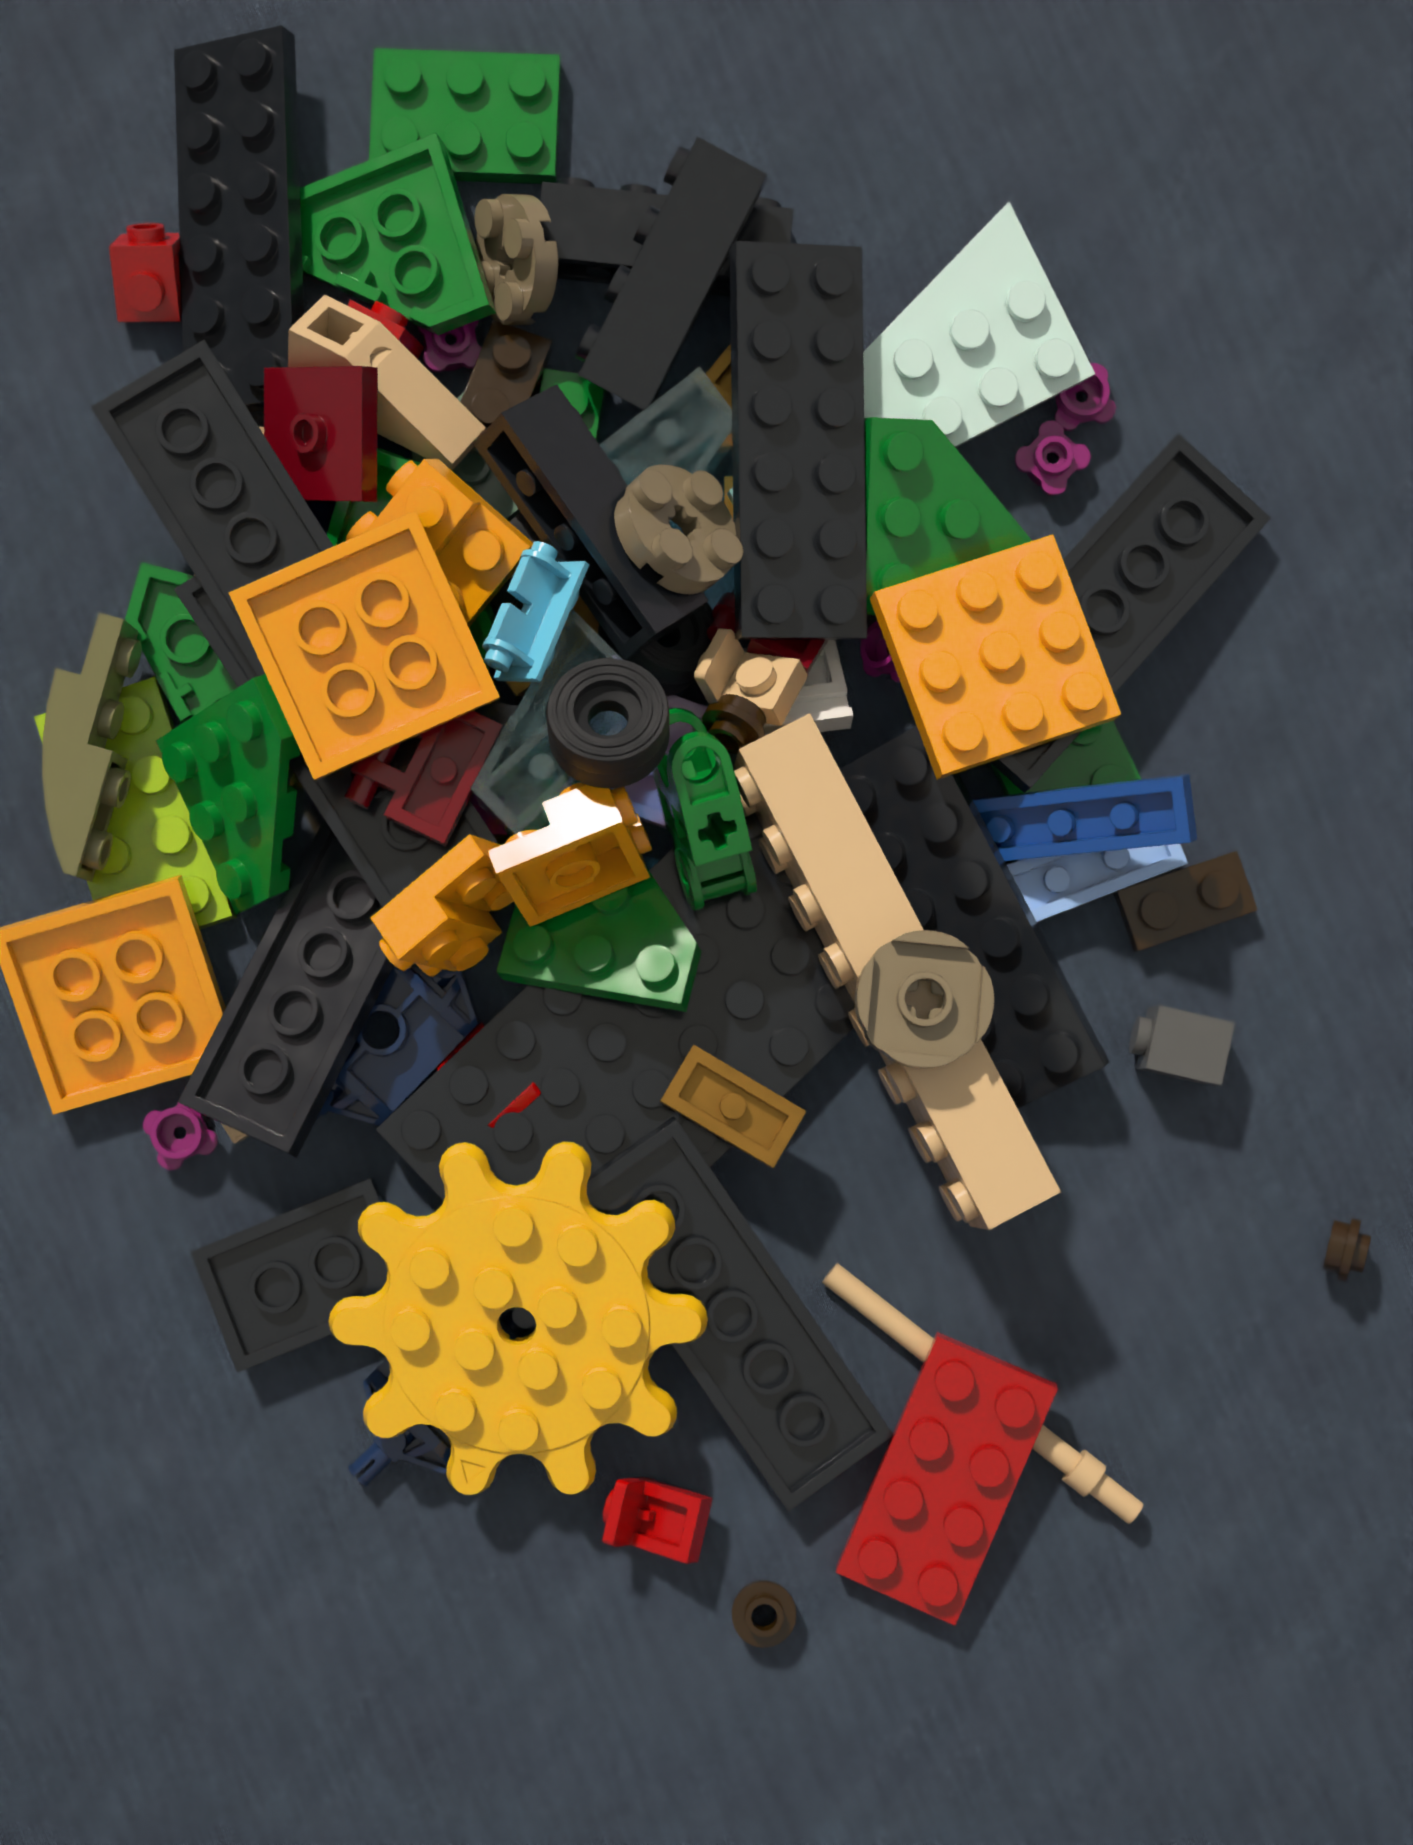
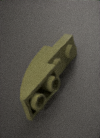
M100 612L98 613L81 675L55 668L46 708L42 748V779L45 809L52 842L62 871L70 876L90 882L93 881L96 869L102 870L107 864L113 843L112 833L107 832L114 807H122L130 787L131 774L130 771L125 770L128 759L112 750L105 749L107 739L113 740L120 730L124 705L122 702H119V697L125 677L132 678L134 676L142 652L141 641L136 640L139 632L122 618Z

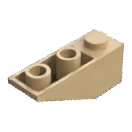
M324 295L289 329L288 367H378L377 434L427 459H439L449 469L453 470L485 432L486 427L380 321Z

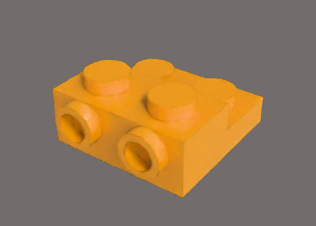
M423 459L417 465L410 460L388 482L386 491L393 498L379 516L372 511L367 512L351 528L345 540L347 541L416 510L468 627H470L516 571L522 551L531 549L533 542L439 459Z
M580 782L567 787L559 796L543 802L550 822L549 826L540 830L519 832L511 836L505 844L488 851L498 878L529 926L532 927L650 878L642 854L653 849L641 819L634 810L625 786L613 789L598 788Z
M469 834L371 917V920L383 936L379 941L381 950L395 967L406 971L416 963L424 973L434 977L443 969L453 972L469 969L489 952L487 945L502 933V930L489 912L491 910H500L514 902L498 878L488 853L489 850L501 846L500 844Z

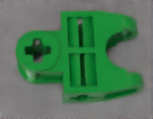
M683 708L669 709V725L676 722H685L692 726L693 732L677 739L671 746L669 753H665L659 765L652 772L665 826L673 836L676 848L675 861L681 885L689 906L693 911L703 909L704 901L741 890L746 896L756 893L757 883L749 854L752 846L730 755L716 737L707 733L704 724L693 712Z

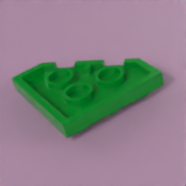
M437 133L300 188L303 274L371 305L375 301L381 302L409 319L410 323L436 335H441L496 313L444 142Z
M864 418L867 615H875L870 601V597L875 591L1033 541L933 420Z
M141 562L125 620L139 631L136 640L141 641L142 652L154 671L155 678L179 720L184 723L238 687L174 591L176 587L191 579L194 575Z
M264 674L247 681L156 740L162 753L164 768L170 778L175 781L188 809L191 827L202 840L216 870L218 885L224 895L229 898L236 915L289 890L290 867L281 862L283 839L292 836L294 830L297 790L288 785L289 760L300 756V749L268 678Z
M546 795L544 802L555 798V796ZM544 806L542 807L536 830L550 825ZM648 870L650 878L532 927L529 926L515 904L496 972L504 981L687 1012L702 951Z

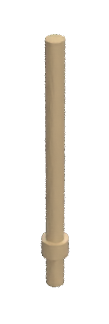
M836 1263L822 1283L924 1363L934 1338L839 1263ZM1042 1425L1032 1449L1064 1473L1062 1481L1082 1497L1088 1494L1092 1495L1123 1521L1130 1524L1138 1516L1144 1504L1105 1474L1106 1465L1087 1450H1083L1080 1453L1077 1452L1050 1429Z

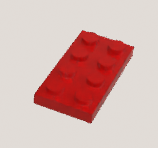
M937 1332L838 1560L835 1573L956 1626L1057 1393V1384Z

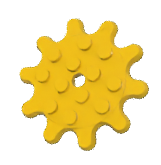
M564 1141L548 1149L535 1178L520 1185L506 1184L498 1179L491 1170L484 1151L475 1144L467 1142L456 1143L447 1148L441 1156L439 1171L445 1187V1198L443 1204L436 1212L427 1216H414L389 1202H377L369 1205L362 1212L358 1220V1233L361 1240L370 1249L377 1252L385 1261L387 1280L384 1286L375 1294L346 1297L337 1302L330 1312L329 1326L332 1334L340 1342L347 1345H364L375 1348L389 1362V1379L383 1388L373 1393L366 1401L363 1410V1421L368 1430L381 1438L397 1437L410 1427L418 1424L432 1425L442 1430L448 1436L451 1444V1454L446 1469L448 1481L456 1491L464 1495L482 1493L490 1487L501 1461L514 1454L531 1455L538 1459L545 1467L548 1479L553 1487L562 1493L569 1495L578 1494L588 1489L594 1482L596 1465L591 1453L590 1442L593 1434L600 1427L611 1423H621L632 1427L640 1434L650 1437L666 1434L673 1427L677 1419L676 1403L668 1392L658 1387L651 1379L648 1370L649 1360L660 1347L671 1343L684 1344L693 1342L701 1337L706 1330L708 1316L706 1308L700 1300L691 1295L661 1292L653 1286L648 1277L647 1266L649 1259L657 1250L665 1246L674 1234L675 1218L671 1209L659 1201L644 1200L634 1205L627 1212L619 1215H607L598 1211L590 1203L587 1196V1183L592 1166L590 1156L582 1146L574 1142ZM513 1307L524 1308L529 1311L536 1322V1328L531 1334L525 1337H517L516 1340L509 1338L510 1335L502 1329L499 1322L500 1315Z

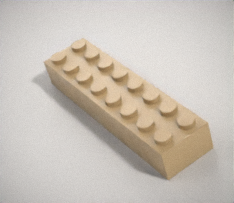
M809 713L740 748L733 770L745 817L755 813L763 828V837L758 839L767 862L775 874L785 870L794 887L793 895L789 896L788 899L795 916L805 931L815 927L825 947L823 949L824 952L818 954V957L828 979L835 989L845 985L855 1004V990L858 977L862 968L877 949L905 933L924 929ZM925 980L919 981L916 991L906 992L905 995L906 1005L915 1007L916 1017L920 1019H928L929 1011L934 1008H941L943 1003L942 996L933 994L930 988L931 982ZM854 1008L848 1012V1015L857 1035L864 1046L867 1047L869 1044L857 1020ZM981 1039L965 1055L947 1065L935 1068L920 1069L906 1067L891 1061L880 1052L886 1064L885 1067L878 1070L883 1085L896 1105L906 1102L917 1123L908 1128L910 1136L926 1163L930 1161L937 1162L947 1183L939 1186V1191L950 1213L957 1222L963 1219L965 1223H969L970 1227L990 1230L1061 1193Z

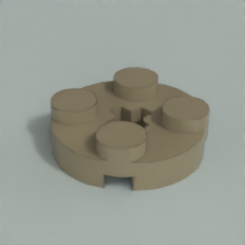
M501 194L495 199L480 200L475 210L476 248L496 313L490 316L493 320L502 323V325H531L536 321L531 316L534 312H546L551 304L558 274L556 241H545L544 230L541 222H551V219L543 203L532 195Z
M672 465L648 467L625 488V495L616 504L614 512L615 526L625 552L639 569L648 563L654 571L664 576L657 583L670 591L680 594L702 593L718 582L742 559L743 546L736 536L733 518L722 501L723 489L717 479L706 471L698 470L691 474L685 469ZM669 521L675 522L682 529L683 533L679 529L672 528Z
M929 930L908 932L881 946L862 968L855 990L856 1016L868 1044L875 1050L880 1051L891 1061L911 1068L927 1069L940 1067L965 1055L986 1033L993 1015L994 990L991 978L985 967L981 966L977 957L968 950L969 947L958 938L942 932ZM922 980L931 982V992L942 996L943 1001L941 1008H934L929 1011L928 1019L917 1018L915 1007L906 1005L905 1002L906 992L916 991L919 981Z

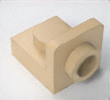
M723 628L717 630L706 652L701 655L694 673V678L709 705L717 703L723 695H738L752 701L763 711L766 717L765 724L782 726L808 677L800 659L744 652L739 641L735 640L734 631Z

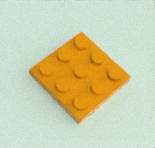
M416 510L229 592L314 780L325 777L500 699Z
M1053 534L875 591L870 597L872 607L937 780L1113 721L1121 715Z
M182 875L0 927V967L53 1115L192 1075L226 1007Z

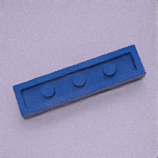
M1189 774L973 799L1004 861L1182 844L1197 840Z

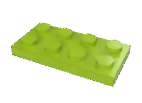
M155 677L122 687L119 702H122L124 705L122 724L117 736L113 740L107 739L105 749L112 750L128 759L125 770L130 771L131 781L126 800L121 808L114 807L107 832L112 833L113 836L112 849L107 864L102 870L96 869L92 882L87 881L92 899L96 900L182 875L200 930L237 918L229 898L224 895L218 885L216 870L202 840L191 827L188 809L175 781L170 778L163 765L162 753L156 740L175 728L164 692ZM46 713L34 716L42 744Z

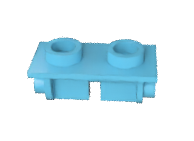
M540 541L533 542L531 549L522 551L519 564L507 592L522 602L523 607L519 610L511 603H502L488 637L482 645L483 649L487 652L484 658L485 664L496 669L493 677L495 680L541 682L545 670L554 658L555 646L568 615L578 600L579 589L590 564L586 561L557 562L555 559L558 551L553 546Z

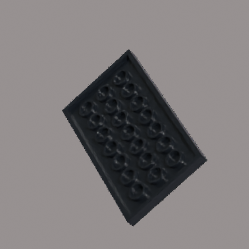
M755 813L745 817L752 846L749 854L756 877V893L746 896L742 890L704 901L703 909L693 911L686 899L675 861V846L649 870L702 951L687 1012L528 985L376 1129L443 1201L445 1198V1187L439 1171L441 1156L450 1146L463 1142L475 1144L484 1151L491 1170L498 1179L506 1184L520 1185L535 1178L541 1168L546 1152L557 1143L564 1141L574 1142L582 1146L590 1156L592 1174L668 1119L675 1117L708 1166L711 1167L733 1145L660 1103L693 1045L783 1097L854 1028L848 1012L855 1008V1004L845 985L835 989L828 979L818 957V954L824 952L823 949L825 947L815 927L805 931L795 916L788 899L789 896L793 895L794 887L785 870L775 874L767 862L758 839L763 837V828ZM532 1082L538 1086L541 1091L540 1096L520 1113H506L497 1120L494 1128L487 1126Z

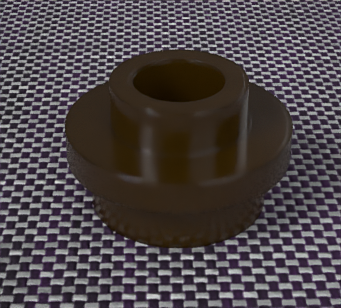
M726 694L721 696L717 703H712L707 707L702 716V723L707 732L716 737L728 753L737 754L740 748L765 736L763 728L766 723L765 714L755 703L738 695Z
M1351 1218L1350 1223L1338 1220L1333 1222L1322 1270L1337 1273L1338 1281L1347 1283L1350 1270L1363 1273L1371 1235L1359 1233L1360 1219Z
M758 1580L747 1584L738 1592L732 1604V1622L737 1634L745 1642L755 1647L768 1648L782 1643L791 1634L796 1623V1607L791 1594L786 1588L774 1581ZM762 1604L772 1606L777 1613L775 1620L767 1626L756 1624L751 1617L753 1610Z

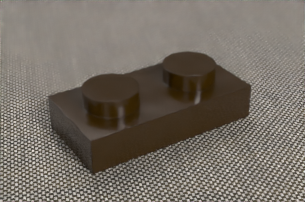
M493 320L460 402L487 429L501 412L535 396L543 377L544 368H546L552 353V340L509 325H502V323Z
M1237 850L1113 893L1134 952L1258 911Z

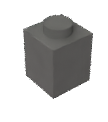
M1162 1005L1148 1007L1146 1017L1138 1016L1136 1018L1130 1037L1129 1053L1137 1055L1134 1069L1205 1086H1222L1235 1022Z

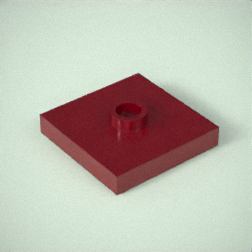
M378 367L264 368V436L304 500L377 502Z

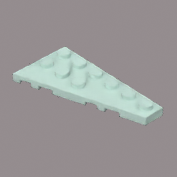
M1010 202L992 218L863 352L864 418L933 420L956 448L1095 375ZM732 487V488L729 490V492L727 493V495H728V497H729V499H730V501H731V503H732V505H733V487Z

